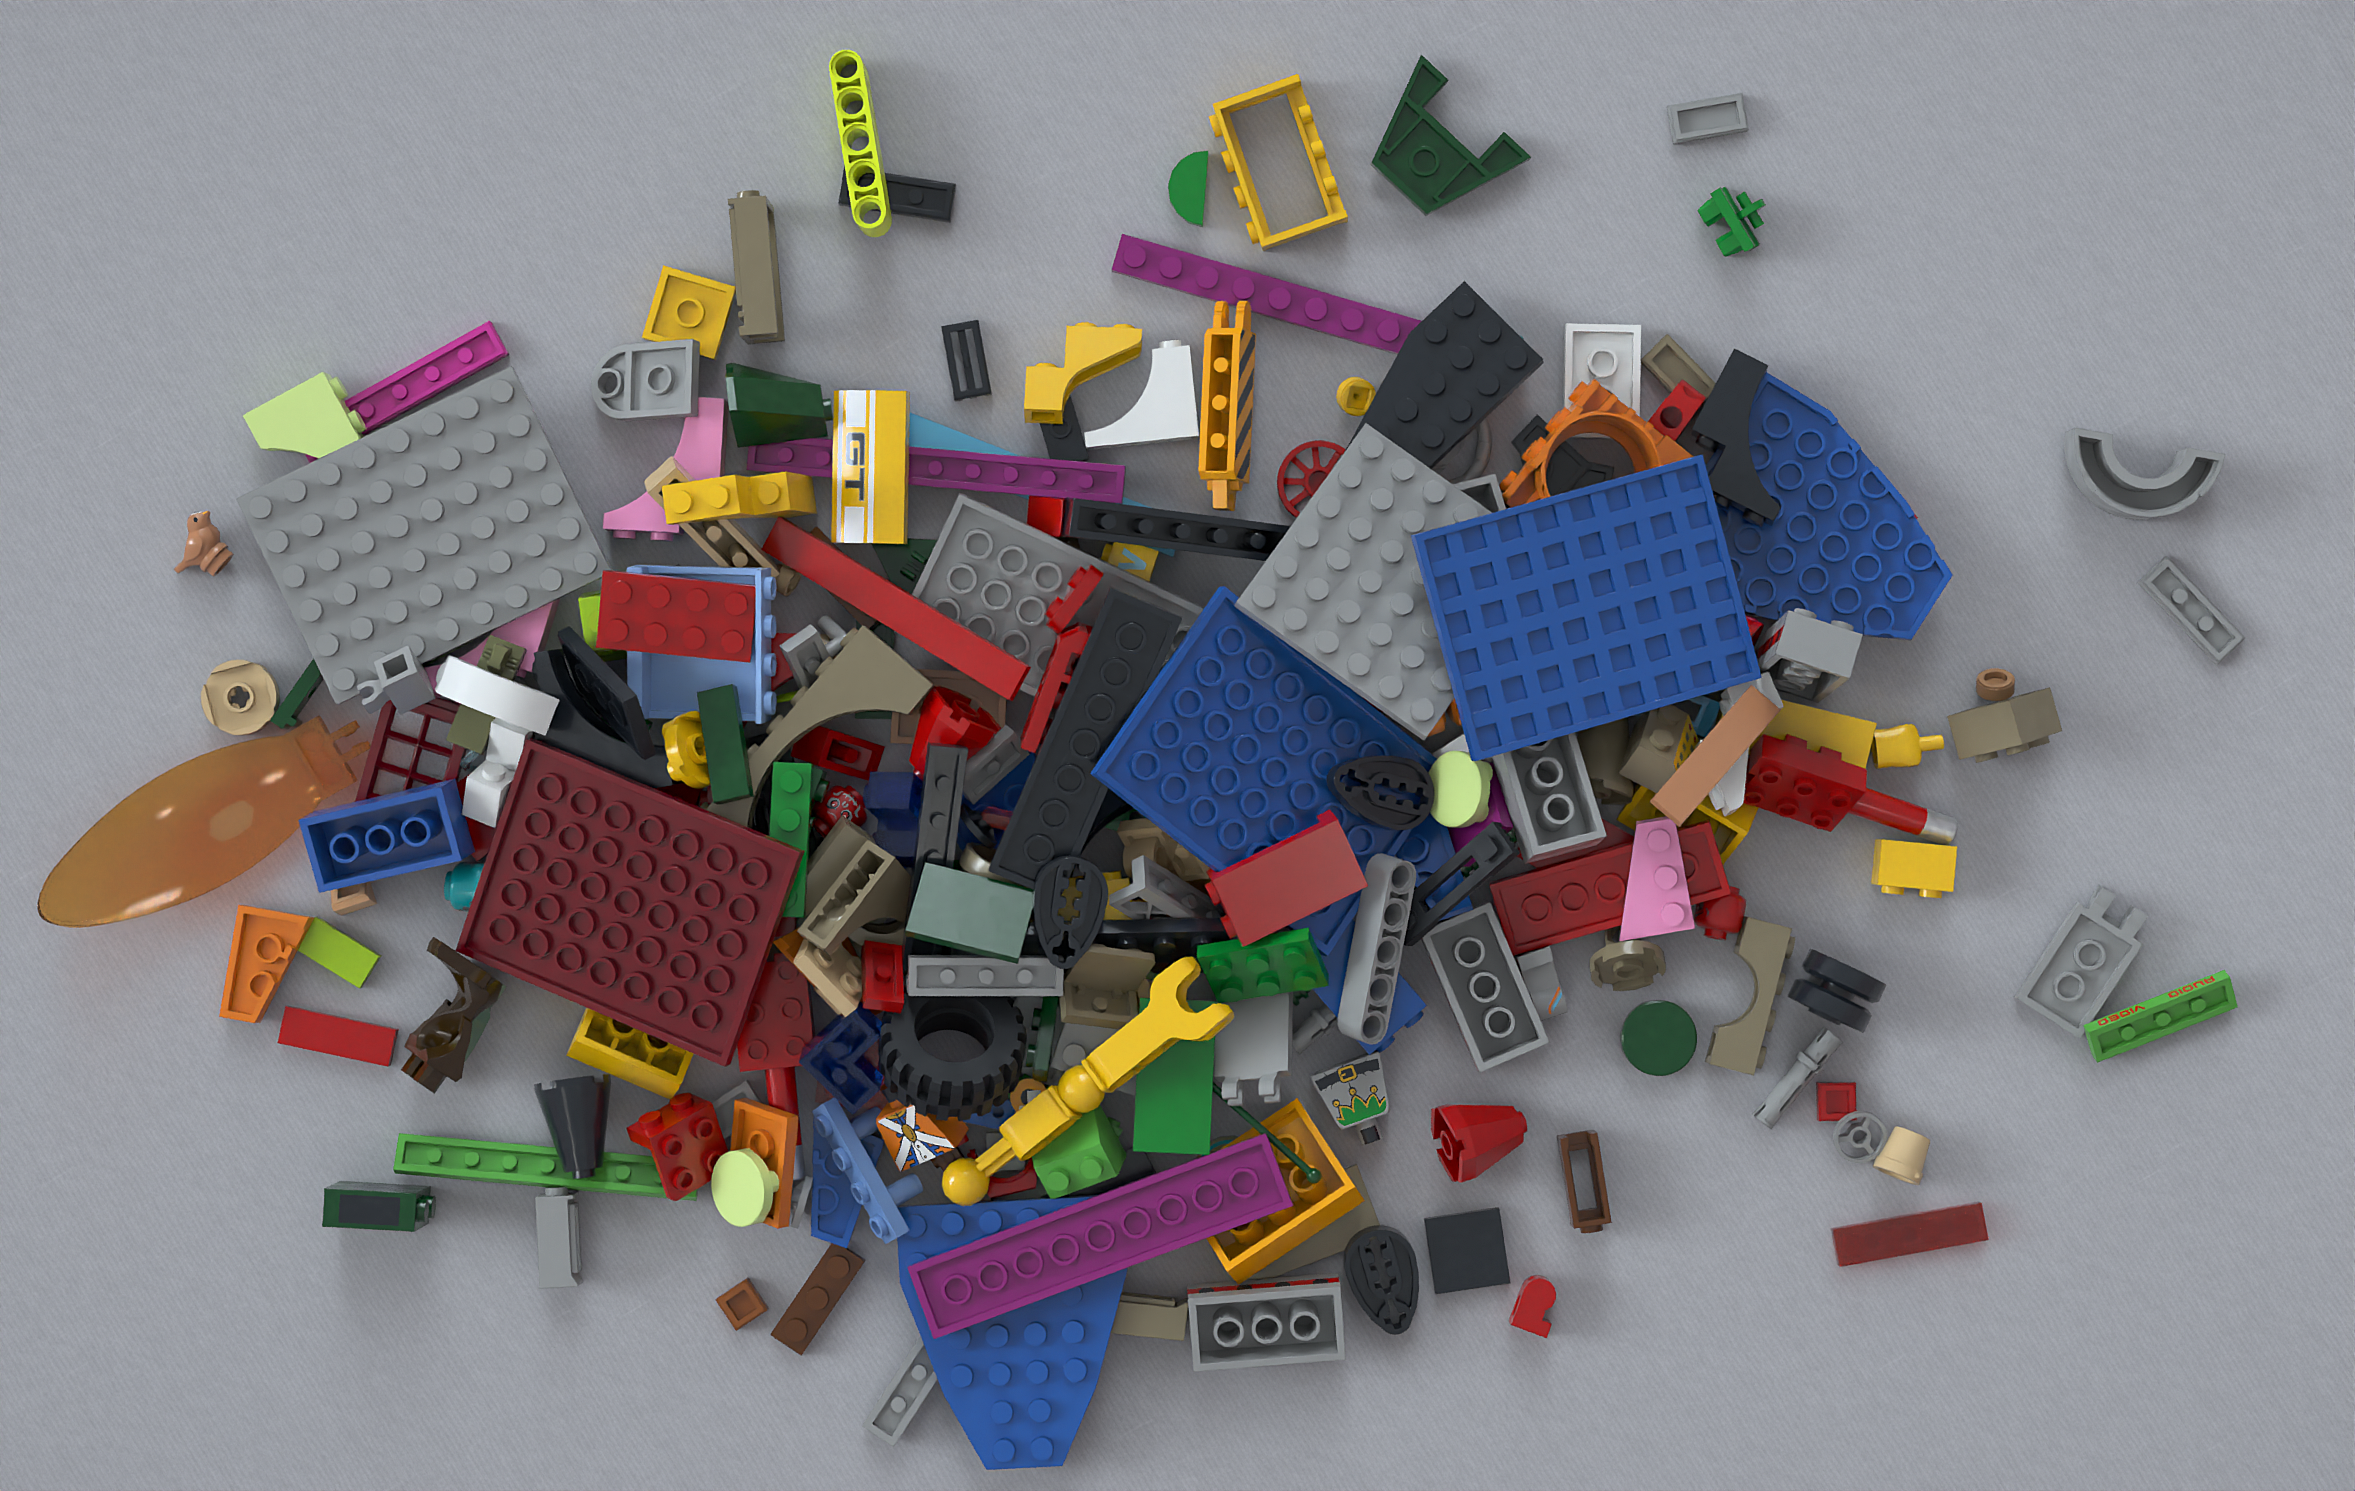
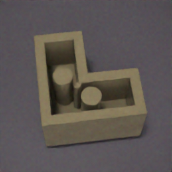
M2050 687L1947 716L1959 760L1974 756L1976 763L1997 758L1998 750L2006 749L2007 755H2012L2050 743L2048 736L2062 731Z

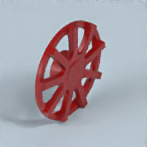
M1315 440L1303 443L1289 452L1278 471L1277 490L1282 504L1292 516L1297 518L1300 515V512L1293 506L1307 496L1313 497L1346 449L1333 442ZM1318 447L1335 450V453L1325 467L1320 465ZM1309 448L1312 449L1314 465L1311 469L1296 457L1297 454ZM1290 461L1304 473V478H1284ZM1284 484L1302 485L1304 490L1289 501L1285 494Z

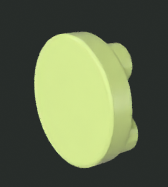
M1449 751L1441 755L1429 771L1434 786V802L1430 811L1431 815L1437 822L1447 827L1463 828L1475 822L1484 821L1489 812L1490 780L1493 775L1491 765L1486 761H1472L1470 753L1465 751Z
M750 1148L729 1151L723 1154L717 1160L711 1178L712 1195L719 1213L730 1224L738 1227L764 1222L772 1206L773 1193L779 1189L778 1175L774 1171L768 1170L764 1161Z

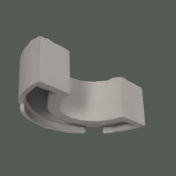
M2073 428L2065 432L2064 438L2067 467L2081 493L2099 509L2114 516L2132 520L2159 518L2179 512L2193 504L2211 488L2221 471L2225 458L2223 453L2188 447L2176 451L2171 466L2161 476L2157 478H2142L2130 473L2119 463L2113 450V434Z

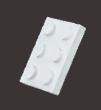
M1566 323L1564 325L1563 408L1566 407L1568 409L1573 402L1568 397L1581 381L1588 384L1591 380L1596 379L1603 388L1616 395L1618 400L1628 408L1631 407L1640 417L1641 325ZM1583 433L1570 437L1611 439L1598 433Z

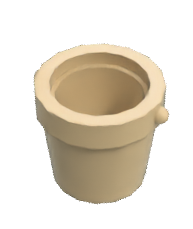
M1895 1126L1882 1152L1876 1157L1873 1167L1901 1181L1920 1185L1930 1140L1918 1133Z

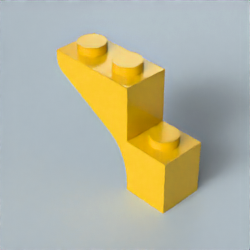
M1081 322L1075 324V326L1066 325L1064 368H1059L1051 363H1038L1035 366H1026L1025 423L1063 424L1065 404L1073 390L1082 383L1126 364L1141 355L1142 329L1135 328L1129 324L1097 327L1093 323Z

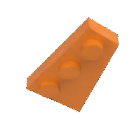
M238 905L219 1017L250 1023H261L315 917L249 905Z

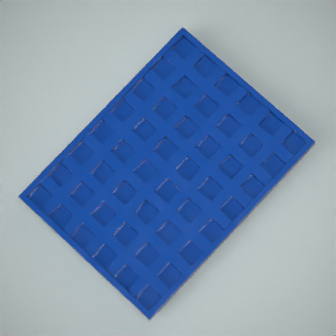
M1703 454L1411 535L1472 761L1496 756L1762 678Z

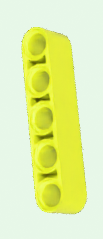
M841 50L832 56L829 62V72L852 215L856 224L865 235L880 237L889 231L892 225V216L869 74L861 57L856 52ZM845 66H857V71L852 77L843 78L840 76ZM851 102H863V107L858 113H846L847 106ZM857 138H869V143L865 149L860 151L852 149V144ZM863 174H875L874 182L870 186H858V180ZM872 209L881 211V216L875 223H864V216L868 211Z

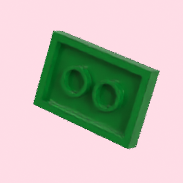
M1309 928L1272 933L1244 947L1239 939L1197 946V959L1218 1003L1237 1002L1243 999L1274 996L1300 990L1308 991L1314 988L1329 986V973Z

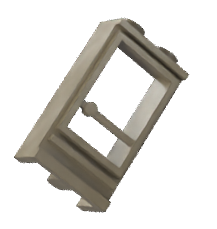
M759 191L737 192V198L728 199V205L731 208L729 209L737 306L741 309V311H738V317L744 323V326H739V336L747 344L785 341L774 207L766 195L760 196Z

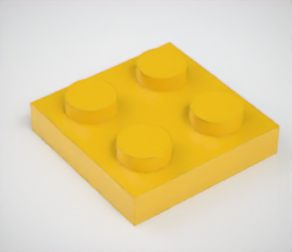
M663 265L642 338L651 342L694 339L700 342V356L716 361L736 295V287Z

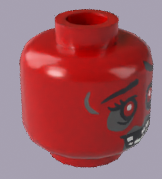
M1730 886V895L1696 904L1694 923L1698 927L1705 929L1703 936L1726 941L1727 934H1737L1741 931L1747 904L1746 899L1739 895V888Z

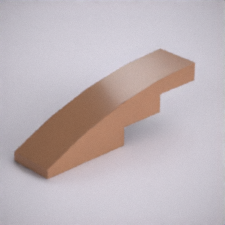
M1751 685L1650 802L1680 827L1781 709Z

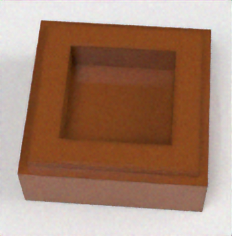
M748 1277L715 1299L736 1331L769 1309Z

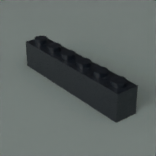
M1066 497L1062 535L1266 561L1291 526Z

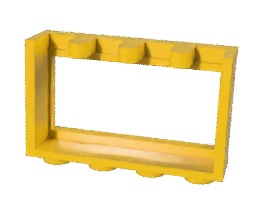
M1299 74L1212 104L1215 114L1208 117L1215 137L1223 136L1228 150L1222 151L1221 154L1227 172H1236L1240 185L1233 187L1240 209L1248 207L1252 221L1245 224L1253 245L1260 242L1262 250L1266 251L1272 247L1348 222V215L1346 210H1344L1335 178L1331 173L1310 106L1307 103L1301 86ZM1286 94L1328 216L1271 236L1230 114Z

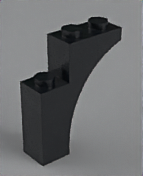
M1734 348L1692 428L1691 435L1697 438L1695 443L1700 447L1714 453L1717 448L1723 451L1709 478L1716 506L1728 510L1731 505L1743 511L1742 518L1759 527H1763L1764 523L1772 526L1781 507L1768 494L1756 473L1749 448L1748 436L1752 402L1767 372L1768 365Z

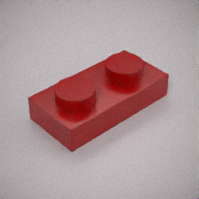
M864 940L861 949L863 1008L901 1013L904 1005L902 945Z

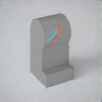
M1545 946L1515 955L1516 964L1540 1020L1544 1021L1567 1013L1565 997L1559 983L1550 947Z

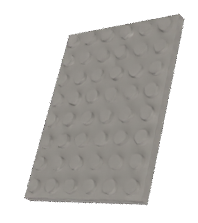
M512 366L236 498L336 705H340L360 695L357 685L368 680H378L379 677L374 661L408 645L423 665L601 579L603 570H612Z

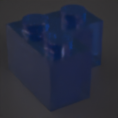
M870 772L869 784H866L863 790V802L866 806L865 808L878 819L877 831L872 834L878 847L894 856L903 867L912 868L923 781L914 772Z
M861 1001L857 1009L845 1017L842 1013L838 1014L802 1048L799 1063L852 1115L880 1090L883 1075L862 1055L881 1037L882 1022L869 1009L863 1008Z

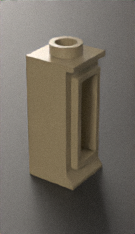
M1122 1292L1111 1333L1184 1341L1188 1298L1175 1302V1297Z

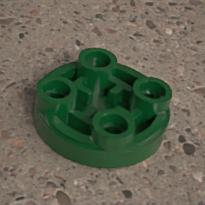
M1665 1000L1645 1001L1631 1010L1625 1018L1620 1033L1621 1049L1627 1060L1641 1072L1653 1076L1670 1075L1685 1067L1693 1057L1697 1045L1696 1027L1690 1015L1680 1006Z

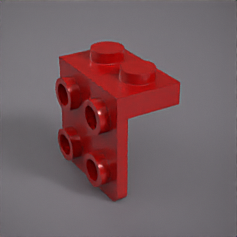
M689 1092L674 1096L667 1105L656 1111H650L641 1115L637 1122L626 1128L632 1142L651 1150L666 1197L672 1201H678L710 1182L717 1160L728 1152L712 1102Z

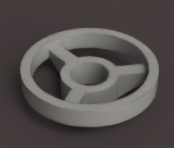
M1854 1111L1839 1120L1833 1132V1142L1838 1153L1844 1159L1853 1163H1865L1880 1155L1887 1142V1131L1882 1121L1873 1113ZM1857 1117H1864L1861 1122L1851 1124L1847 1132L1839 1135L1840 1130L1848 1121ZM1872 1119L1880 1125L1882 1132L1880 1144L1875 1150L1869 1144L1871 1132L1868 1126ZM1857 1130H1864L1865 1135L1862 1139H1853V1134ZM1849 1141L1854 1147H1864L1869 1154L1862 1157L1850 1156L1841 1150L1839 1143Z
M805 1176L804 1180L793 1189L790 1208L793 1218L790 1227L797 1229L799 1227L813 1177Z

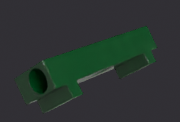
M314 658L270 720L281 729L288 730L291 726L295 728L300 727L303 721L297 717L323 681Z

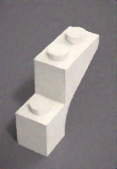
M1769 672L1761 674L1762 678L1727 688L1721 694L1723 700L1719 702L1723 716L1751 685L1779 709H1782L1784 707ZM1700 740L1694 748L1696 749L1703 740ZM1749 747L1709 792L1714 808L1716 810L1721 809L1724 817L1734 813L1743 804Z
M495 718L491 722L486 760L467 776L462 815L491 827H497L526 739L534 738L533 731L499 718Z

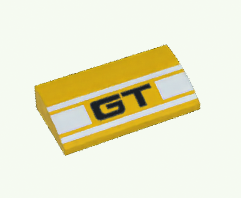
M886 390L834 391L831 543L907 544L910 392Z

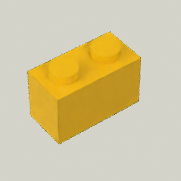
M1875 839L1871 884L1882 885L1881 893L1904 895V887L1919 889V896L1942 898V891L1953 892L1957 847Z

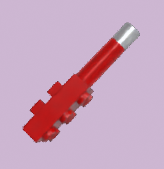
M1763 734L1750 749L1743 801L1747 805L1755 806L1829 832L1838 825L1847 813L1942 845L1950 844L1955 837L1957 831V821L1955 818L1867 788V769L1842 761L1841 752L1821 746L1819 751L1815 752L1807 749L1806 740L1786 734L1784 740Z
M782 952L774 954V961H766L737 1044L740 1072L765 1070L768 1105L799 1116L795 1066L818 1063L810 982ZM798 1117L793 1181L805 1178L800 1117Z

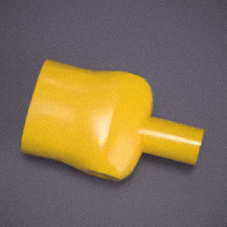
M1904 724L1887 729H1875L1871 745L1875 769L1918 766L1922 759V752L1944 749V740L1942 734L1920 737L1916 726L1913 724Z

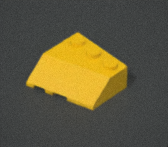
M586 1008L566 1056L670 1100L680 1088L694 1053Z

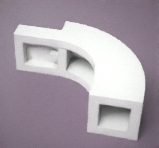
M448 655L446 662L440 666L436 675V693L542 735H546L559 699L544 692L498 676L451 655Z

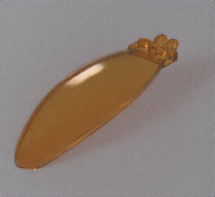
M318 715L284 735L251 739L221 747L166 771L134 791L112 808L63 856L43 884L37 902L39 916L44 921L57 926L69 928L92 927L155 913L187 902L220 887L252 868L281 846L300 827L299 819L314 812L322 800L358 781L348 761L369 750L370 743L368 740L362 741L354 745L351 750L342 754L335 741L356 732L360 727L357 721L354 720L335 732L330 733L321 716Z

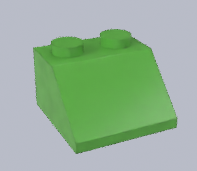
M1101 1105L1088 1113H1081L1082 1117L1040 1152L1032 1156L1034 1169L1050 1199L1059 1198L1118 1176L1127 1154Z

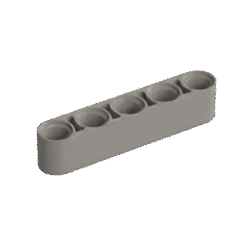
M1383 853L1373 856L1366 867L1364 877L1368 886L1363 888L1361 892L1337 1018L1339 1031L1343 1035L1370 1045L1380 1042L1388 1029L1416 882V870L1411 862Z

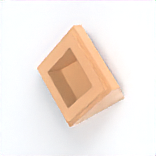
M370 882L331 890L332 909L341 916L377 904Z

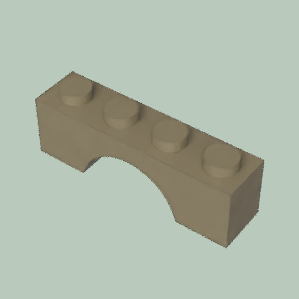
M1744 916L1742 929L1738 933L1733 952L1747 964L1752 973L1754 981L1753 997L1746 1011L1737 1019L1728 1023L1714 1025L1705 1062L1753 1076L1756 1068H1762L1767 1050L1766 1047L1762 1046L1765 1031H1772L1776 1017V1010L1771 1009L1775 995H1781L1785 983L1786 974L1781 973L1784 958L1790 959L1795 945V937L1790 936L1792 928Z

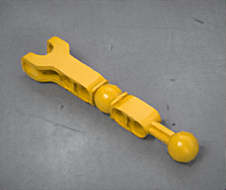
M1194 957L1181 958L1158 974L1151 985L1148 1007L1090 1053L1086 1059L1081 1061L1082 1065H1076L1066 1070L1060 1078L1058 1086L1051 1085L1047 1090L1040 1093L999 1127V1131L1003 1135L1001 1140L976 1160L972 1158H959L950 1163L943 1172L941 1185L945 1196L960 1206H971L981 1201L988 1192L989 1177L1015 1156L1020 1161H1025L1040 1152L1082 1117L1081 1113H1088L1098 1108L1105 1097V1093L1114 1092L1182 1039L1198 1042L1208 1041L1225 1028L1234 1018V1012L1229 1005L1221 1003L1212 1004L1198 1013L1189 1007L1186 999L1187 990L1201 972L1200 966Z

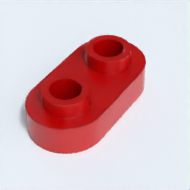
M1092 564L1087 569L1080 566L1067 583L1072 588L1062 600L1057 596L1044 613L1049 618L1046 626L1059 634L1095 589L1104 573Z

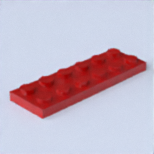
M1710 820L1677 828L1691 905L1730 895V886ZM1634 841L1491 881L1489 886L1512 955L1622 925Z

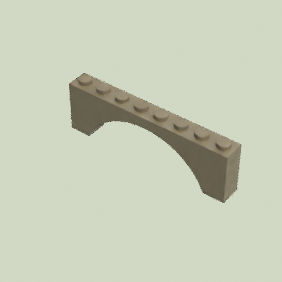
M863 625L859 630L855 627L852 628L840 642V645L843 647L842 651L835 659L829 656L816 670L815 674L819 678L810 688L804 685L792 698L790 703L794 707L785 717L778 715L765 731L769 735L760 747L754 744L747 751L754 797L720 805L713 802L709 805L707 802H704L700 808L753 829L758 800L765 782L773 770V762H779L782 756L803 736L835 718L858 712L891 711L913 715L922 705L930 691L937 686L868 627Z

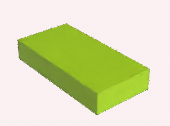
M318 916L314 918L298 949L299 952L358 988L363 987L382 956Z

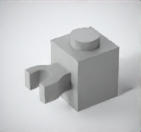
M408 645L374 661L379 677L378 680H368L357 685L358 691L364 698L361 700L362 704L369 714L378 711L389 700L392 701L402 715L435 699L428 674Z

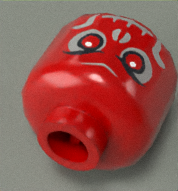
M835 785L827 791L822 803L816 801L812 810L813 816L816 817L813 827L824 839L842 815L861 827L867 821L866 809L869 806L860 793L852 786L847 785L844 788Z

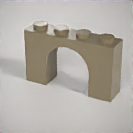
M843 815L808 860L805 914L807 916L810 915L863 844L869 840L876 845L873 836ZM898 920L885 924L866 923L848 937L854 940L852 946L860 953L864 940L902 945L905 921L903 924ZM903 970L904 976H908V970Z

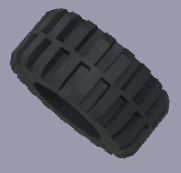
M904 986V1005L901 1013L884 1011L882 1017L878 1066L880 1074L885 1077L884 1083L891 1093L898 1092L897 1100L904 1106L908 1107L910 1104L915 1106V1112L925 1117L928 1113L937 1115L936 1120L948 1121V1117H957L958 1121L970 1120L971 1114L977 1113L978 1117L990 1113L992 1104L995 1107L1001 1106L1008 1099V1093L1014 1092L1019 1082L1027 1040V1031L1023 1025L1024 1017L1021 1010L1017 1006L1013 1007L1014 1000L1010 996H909ZM955 1030L975 1038L986 1051L969 1061L948 1062L929 1054L918 1041L936 1031Z

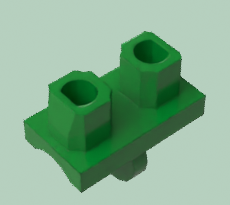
M1720 187L1710 193L1712 198L1707 200L1698 209V213L1707 227L1725 218L1731 228V231L1716 239L1723 255L1727 257L1743 250L1748 252L1758 247L1760 243L1745 218L1749 219L1754 229L1764 224L1757 212L1766 206L1763 199L1752 203L1746 192L1736 196V199L1742 207L1740 211L1727 187Z

